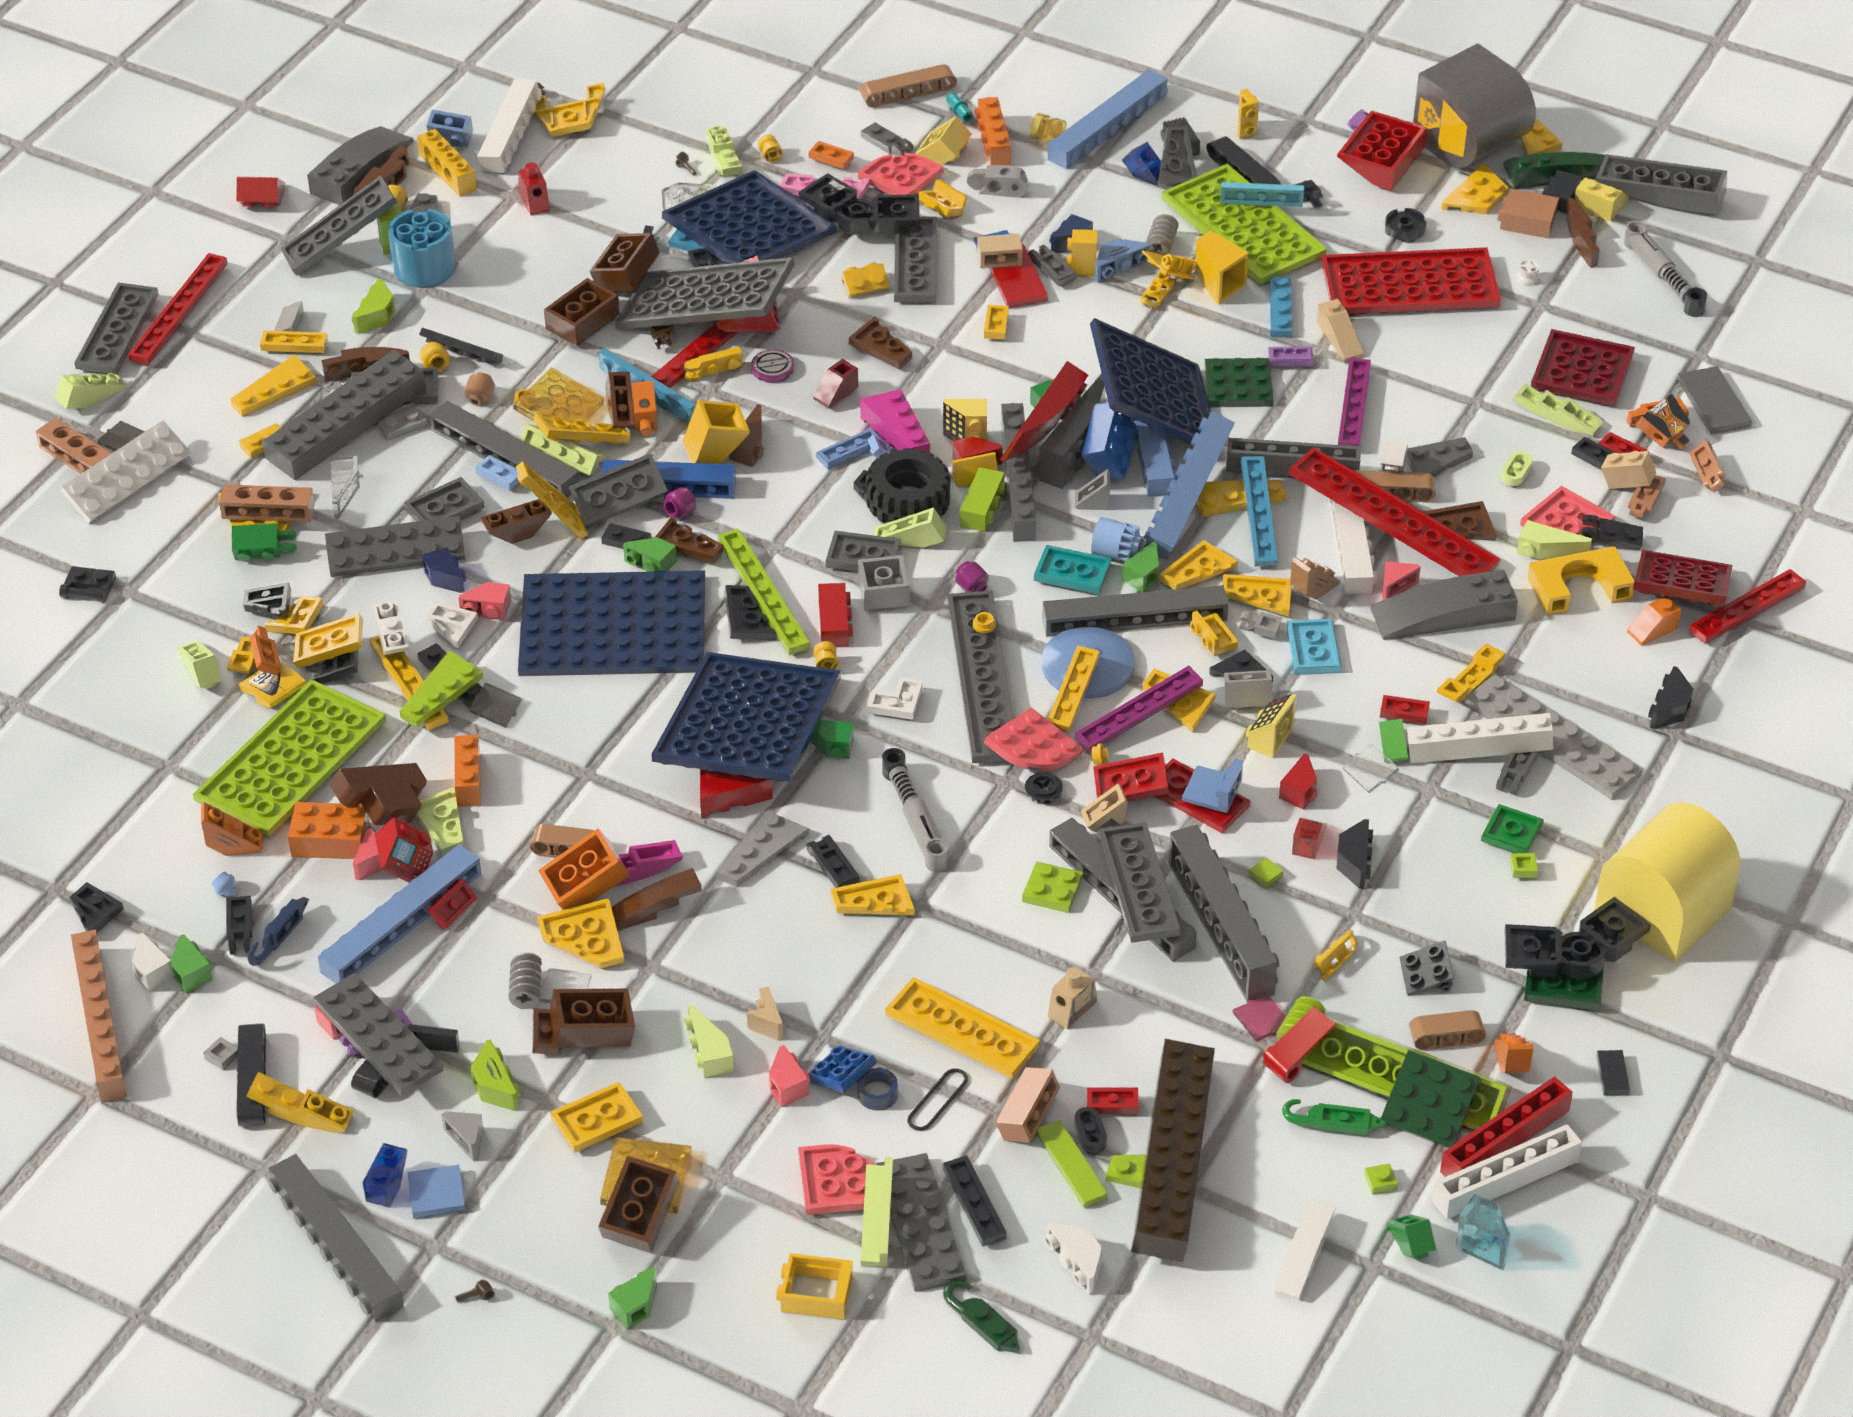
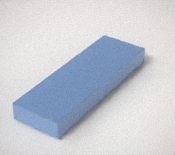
M870 428L816 452V458L829 470L870 452L871 447L868 439L873 434L879 438L881 437Z

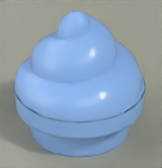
M226 871L218 875L211 884L217 895L235 896L236 894L235 877Z

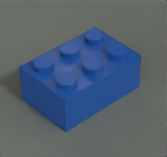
M1108 402L1094 405L1081 456L1096 476L1109 470L1110 481L1125 479L1137 434L1136 424L1128 416L1112 411Z

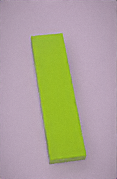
M1057 1120L1039 1127L1037 1130L1039 1139L1082 1206L1085 1208L1106 1200V1190L1062 1122Z

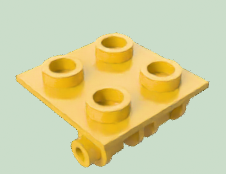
M1142 251L1148 257L1149 263L1160 268L1161 274L1167 277H1171V275L1176 276L1181 280H1185V278L1195 279L1191 275V272L1196 268V263L1193 259L1171 254L1161 255Z

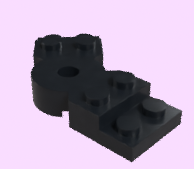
M829 173L799 191V198L814 207V214L827 222H837L838 227L846 233L865 234L873 230L878 234H899V227H920L919 194L877 195L872 198V202L857 199L856 189Z
M1616 897L1611 898L1580 920L1578 932H1570L1563 935V932L1556 927L1505 924V968L1529 969V976L1555 978L1560 973L1576 979L1591 978L1602 971L1604 962H1616L1630 952L1633 943L1650 931L1651 924Z

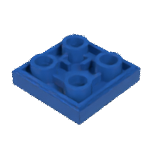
M838 1045L822 1061L816 1063L814 1068L808 1073L810 1083L845 1093L877 1061L874 1055Z

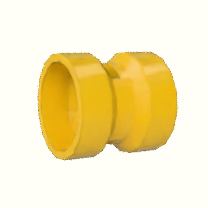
M765 135L759 139L758 148L765 161L773 163L780 160L783 150L775 136Z
M828 641L818 643L813 649L816 667L837 670L839 662L834 643Z

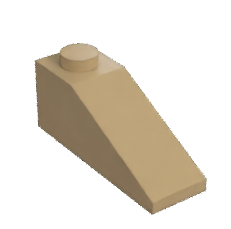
M1335 299L1318 304L1317 325L1343 361H1349V358L1364 357V352L1349 315L1340 301Z

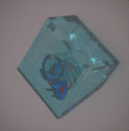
M1474 1194L1460 1214L1455 1248L1503 1270L1506 1264L1510 1239L1509 1230L1499 1206L1487 1198Z

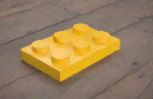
M360 613L296 633L294 664L297 669L361 649L363 619Z
M620 1082L550 1112L551 1119L574 1153L643 1123V1115Z

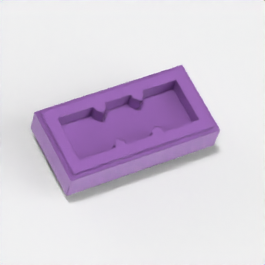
M1310 346L1268 347L1270 367L1313 365L1312 348Z

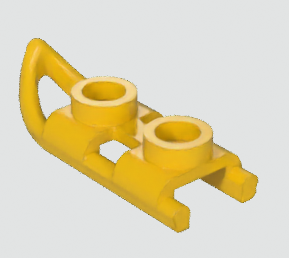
M1159 273L1143 293L1140 303L1147 304L1149 307L1159 306L1177 280ZM1150 296L1156 298L1157 301L1152 302L1147 297Z
M1353 930L1346 931L1345 935L1331 943L1329 950L1316 957L1315 967L1320 969L1323 981H1326L1355 953L1357 939L1354 936ZM1350 939L1351 949L1347 951L1345 943ZM1336 957L1338 962L1332 965L1331 961Z

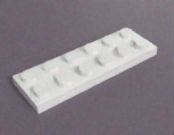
M162 420L63 485L60 491L89 524L187 459L191 452L167 423Z

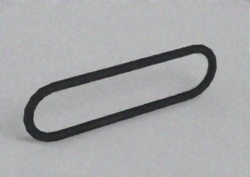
M958 1068L946 1071L907 1118L909 1126L915 1130L928 1129L968 1081L966 1072ZM952 1072L961 1073L964 1076V1081L929 1123L922 1127L913 1125L911 1122L913 1115L947 1075Z

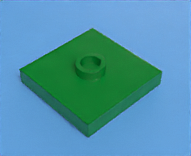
M1498 804L1481 836V841L1514 853H1529L1543 826L1544 819Z

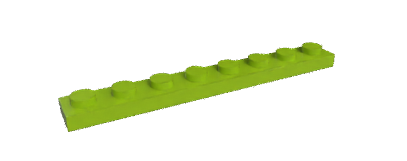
M739 528L719 534L718 542L723 544V550L744 584L750 588L759 603L760 610L768 618V623L774 628L778 639L788 655L810 649L808 638Z

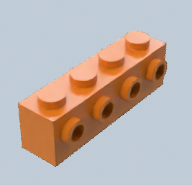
M998 97L978 99V107H975V118L978 119V129L981 131L982 144L985 143V156H988L990 165H1011V145Z

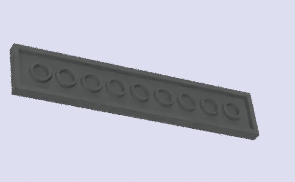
M993 590L947 594L972 763L1006 761L984 744L986 736L1014 719ZM982 612L990 613L996 621L995 629L989 633L977 632L973 628V620L977 614Z

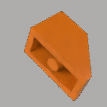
M1663 597L1645 607L1629 626L1627 633L1642 646L1677 630L1681 609L1670 598Z

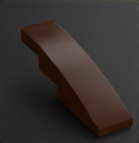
M1569 198L1566 219L1572 241L1590 268L1598 266L1600 249L1595 244L1596 234L1592 231L1593 221L1572 198Z
M694 869L685 870L646 886L612 906L617 931L657 919L656 912L678 906L679 898L701 892L702 886Z

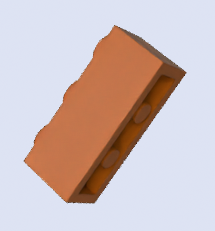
M478 734L454 736L457 807L481 805V754Z

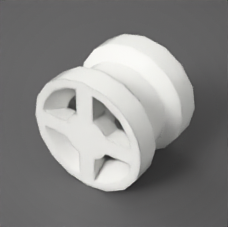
M1531 259L1522 260L1518 268L1520 271L1517 276L1518 281L1523 285L1536 284L1539 277V263Z

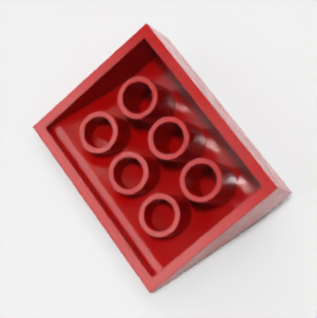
M1371 110L1337 153V157L1372 185L1392 191L1425 148L1427 127Z

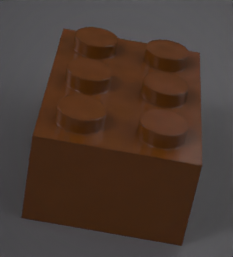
M652 233L616 234L589 271L593 281L613 292L633 291L660 254Z
M589 278L583 280L544 309L545 328L575 346H578L620 315L618 294Z
M628 988L553 990L549 1010L556 1048L631 1046L635 1023Z
M627 1155L598 1225L601 1236L651 1253L680 1183L677 1172Z

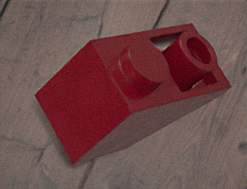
M844 359L835 363L827 369L813 395V399L828 409L859 388L858 368Z

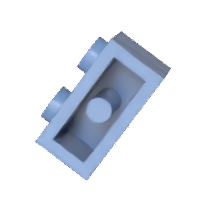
M431 110L427 131L436 129L448 143L455 146L468 147L473 133L471 116Z

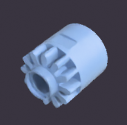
M1100 517L1093 533L1091 553L1125 562L1142 549L1143 536H1140V527Z

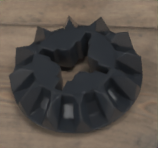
M1041 772L1033 774L1025 782L1026 796L1031 797L1033 802L1040 800L1043 804L1045 800H1048L1052 803L1054 798H1060L1061 792H1063L1062 781L1051 773Z

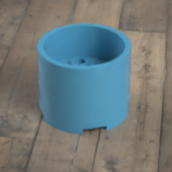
M428 209L427 212L414 213L412 210H408L399 214L389 224V241L393 272L400 282L413 287H430L443 283L453 275L456 262L452 227L449 218L445 214L433 209Z

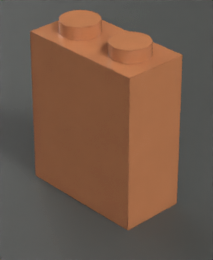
M1510 189L1508 197L1504 196L1502 208L1499 209L1497 220L1501 221L1500 230L1549 239L1557 215L1559 198Z

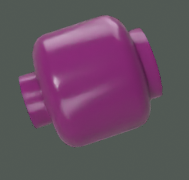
M682 487L673 490L664 498L666 514L676 520L692 514L696 509L695 496L687 488Z
M966 561L958 567L955 581L964 592H978L987 589L989 575L977 562Z

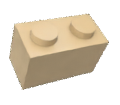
M1019 234L979 236L978 258L980 269L1022 266V246Z
M1649 451L1612 453L1607 455L1601 467L1609 489L1650 486L1657 473Z

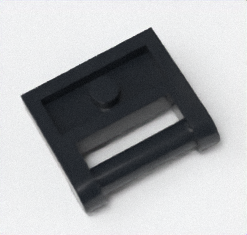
M71 566L64 584L60 586L59 596L61 598H68L69 596L97 599L98 602H106L115 582L116 573L112 570Z

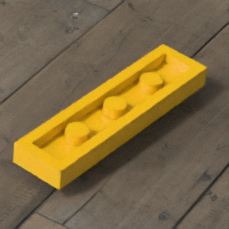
M1077 645L1048 718V721L1058 729L1071 731L1099 660L1100 651Z

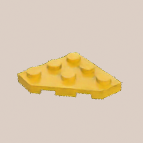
M609 898L537 916L543 942L599 968L625 962Z

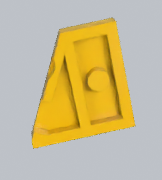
M301 596L289 606L288 617H280L274 622L268 620L264 624L267 632L290 634L308 630L324 606V602L320 597Z

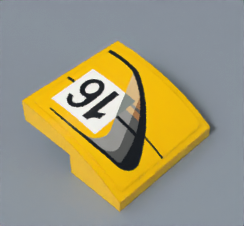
M281 663L282 668L278 675L264 673L259 670L239 683L242 692L255 696L258 704L272 708L307 683L298 673Z

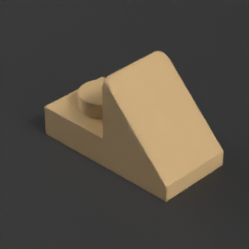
M1115 785L1081 810L1087 828L1091 831L1096 830L1111 818L1120 825H1123L1128 801L1121 785Z
M769 987L759 989L760 999L756 1000L757 1009L747 1012V1027L752 1031L775 1040H783V1023Z

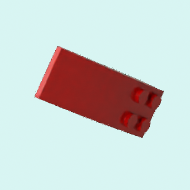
M1066 361L1000 460L1003 462L1010 460L1034 447L1045 438L1058 421L1063 420L1069 413V409L1074 407L1087 387V384L1084 382L1089 375L1069 361Z

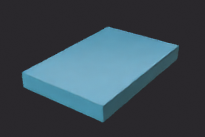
M1332 619L1287 621L1286 628L1295 675L1341 673V663Z

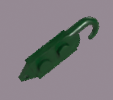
M957 1280L950 1282L945 1287L943 1297L946 1303L996 1351L1002 1349L1017 1354L1020 1353L1017 1340L1018 1330L982 1298H969L961 1302L952 1294L953 1290L958 1287L971 1289L970 1284Z

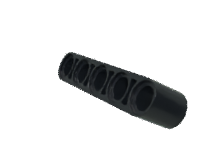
M1223 136L1207 144L1206 150L1209 157L1220 167L1228 164L1250 183L1281 185L1274 175L1229 137Z
M264 1023L238 1025L236 1105L238 1126L265 1124V1105L246 1097L257 1073L260 1072L266 1075V1029Z

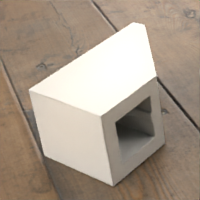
M1385 440L1381 457L1382 470L1404 472L1408 450L1407 443Z
M144 933L138 935L132 958V966L135 978L150 992L173 978L170 963L172 958L168 953L164 954L160 950L154 939L150 940Z

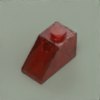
M1305 817L1299 818L1293 835L1292 854L1316 859L1327 822Z

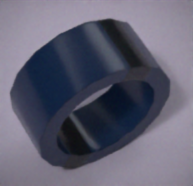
M871 1068L857 1081L858 1100L867 1109L878 1111L890 1108L896 1103L898 1098V1080L894 1073L884 1068ZM880 1081L890 1085L891 1090L883 1095H873L866 1092L864 1087L869 1083Z

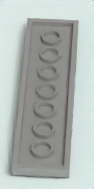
M1496 674L1466 697L1464 704L1487 719L1550 713L1553 729V750L1540 751V754L1611 800L1642 775V768Z

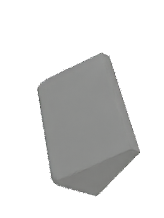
M302 301L282 309L274 331H297L304 313Z

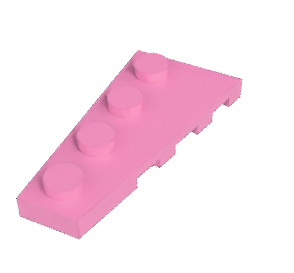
M786 174L779 186L790 194L799 196L800 190L818 179H814L813 175ZM844 177V180H841L857 190V199H862L870 186V179L863 178L862 181H853L852 177Z

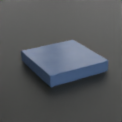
M459 1164L407 1172L413 1218L466 1211Z

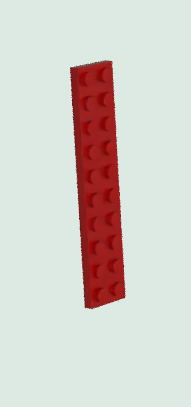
M1315 447L1309 450L1290 468L1289 475L1457 576L1490 572L1500 563L1501 559Z

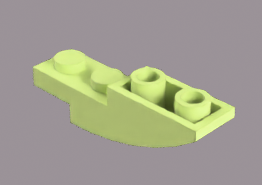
M713 126L711 129H705L709 148L719 176L743 174L742 165L734 151L733 141L726 127Z

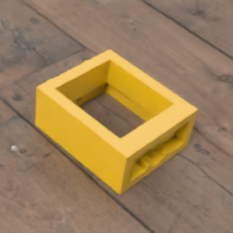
M790 1253L788 1263H783L781 1279H784L783 1285H778L776 1300L781 1301V1312L844 1320L853 1281V1261ZM796 1275L838 1280L834 1299L792 1294Z

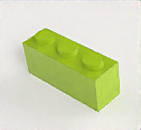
M978 468L960 508V527L985 532L988 525L993 523L995 509L1000 507L1001 495H1005L1007 491V482H1004L1005 472Z

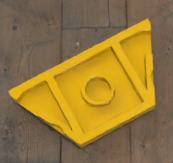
M1483 163L1442 202L1441 209L1448 210L1450 206L1461 208L1460 212L1487 214L1508 194V186Z

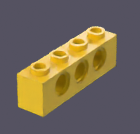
M436 129L417 136L419 155L459 197L477 190L475 169Z

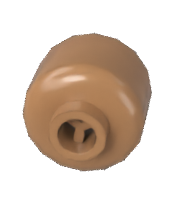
M478 372L469 377L464 394L473 405L487 404L494 393L495 383L490 375Z

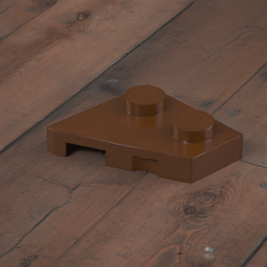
M533 1008L532 1053L558 1055L562 1047L556 1048L550 1010Z

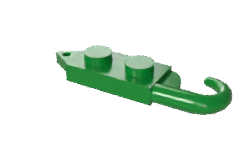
M1300 1099L1289 1100L1282 1107V1115L1288 1122L1295 1125L1316 1127L1317 1130L1368 1136V1132L1384 1128L1386 1125L1384 1120L1370 1113L1371 1109L1319 1103V1105L1311 1107L1307 1116L1290 1112L1291 1106L1301 1103Z

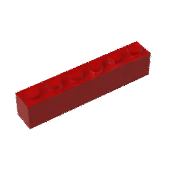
M1552 1077L1442 1152L1440 1173L1447 1177L1523 1144L1570 1111L1573 1091L1558 1078Z

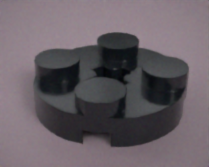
M1405 208L1404 211L1399 212L1398 209H1394L1386 215L1385 233L1394 238L1401 239L1405 243H1413L1416 238L1421 237L1426 231L1427 223L1424 220L1425 216L1412 208Z

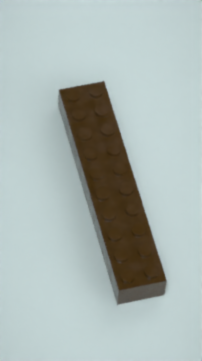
M1166 1038L1164 1040L1131 1252L1178 1262L1184 1261L1189 1240L1215 1048Z

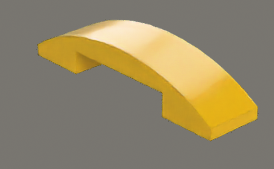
M1486 643L1474 654L1473 662L1456 678L1452 679L1449 677L1437 688V693L1454 702L1466 700V697L1494 674L1506 653Z

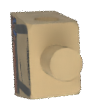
M1076 967L1069 968L1066 971V975L1052 988L1048 1017L1068 1029L1097 1003L1095 980Z

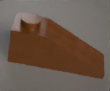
M608 372L605 392L613 428H635L630 372Z
M759 404L756 405L745 420L750 431L749 435L729 454V460L753 467L764 454V447H762V409Z

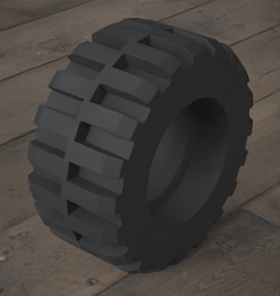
M903 448V450L899 451L897 449L891 450L889 454L884 453L879 456V459L876 458L867 470V507L872 515L877 517L882 523L892 522L931 508H935L941 518L948 510L950 504L951 476L949 470L938 457L934 458L932 453L928 451L924 453L921 449L909 450V448ZM897 482L902 484L903 487L909 486L919 489L913 491L900 490L893 487L892 483Z

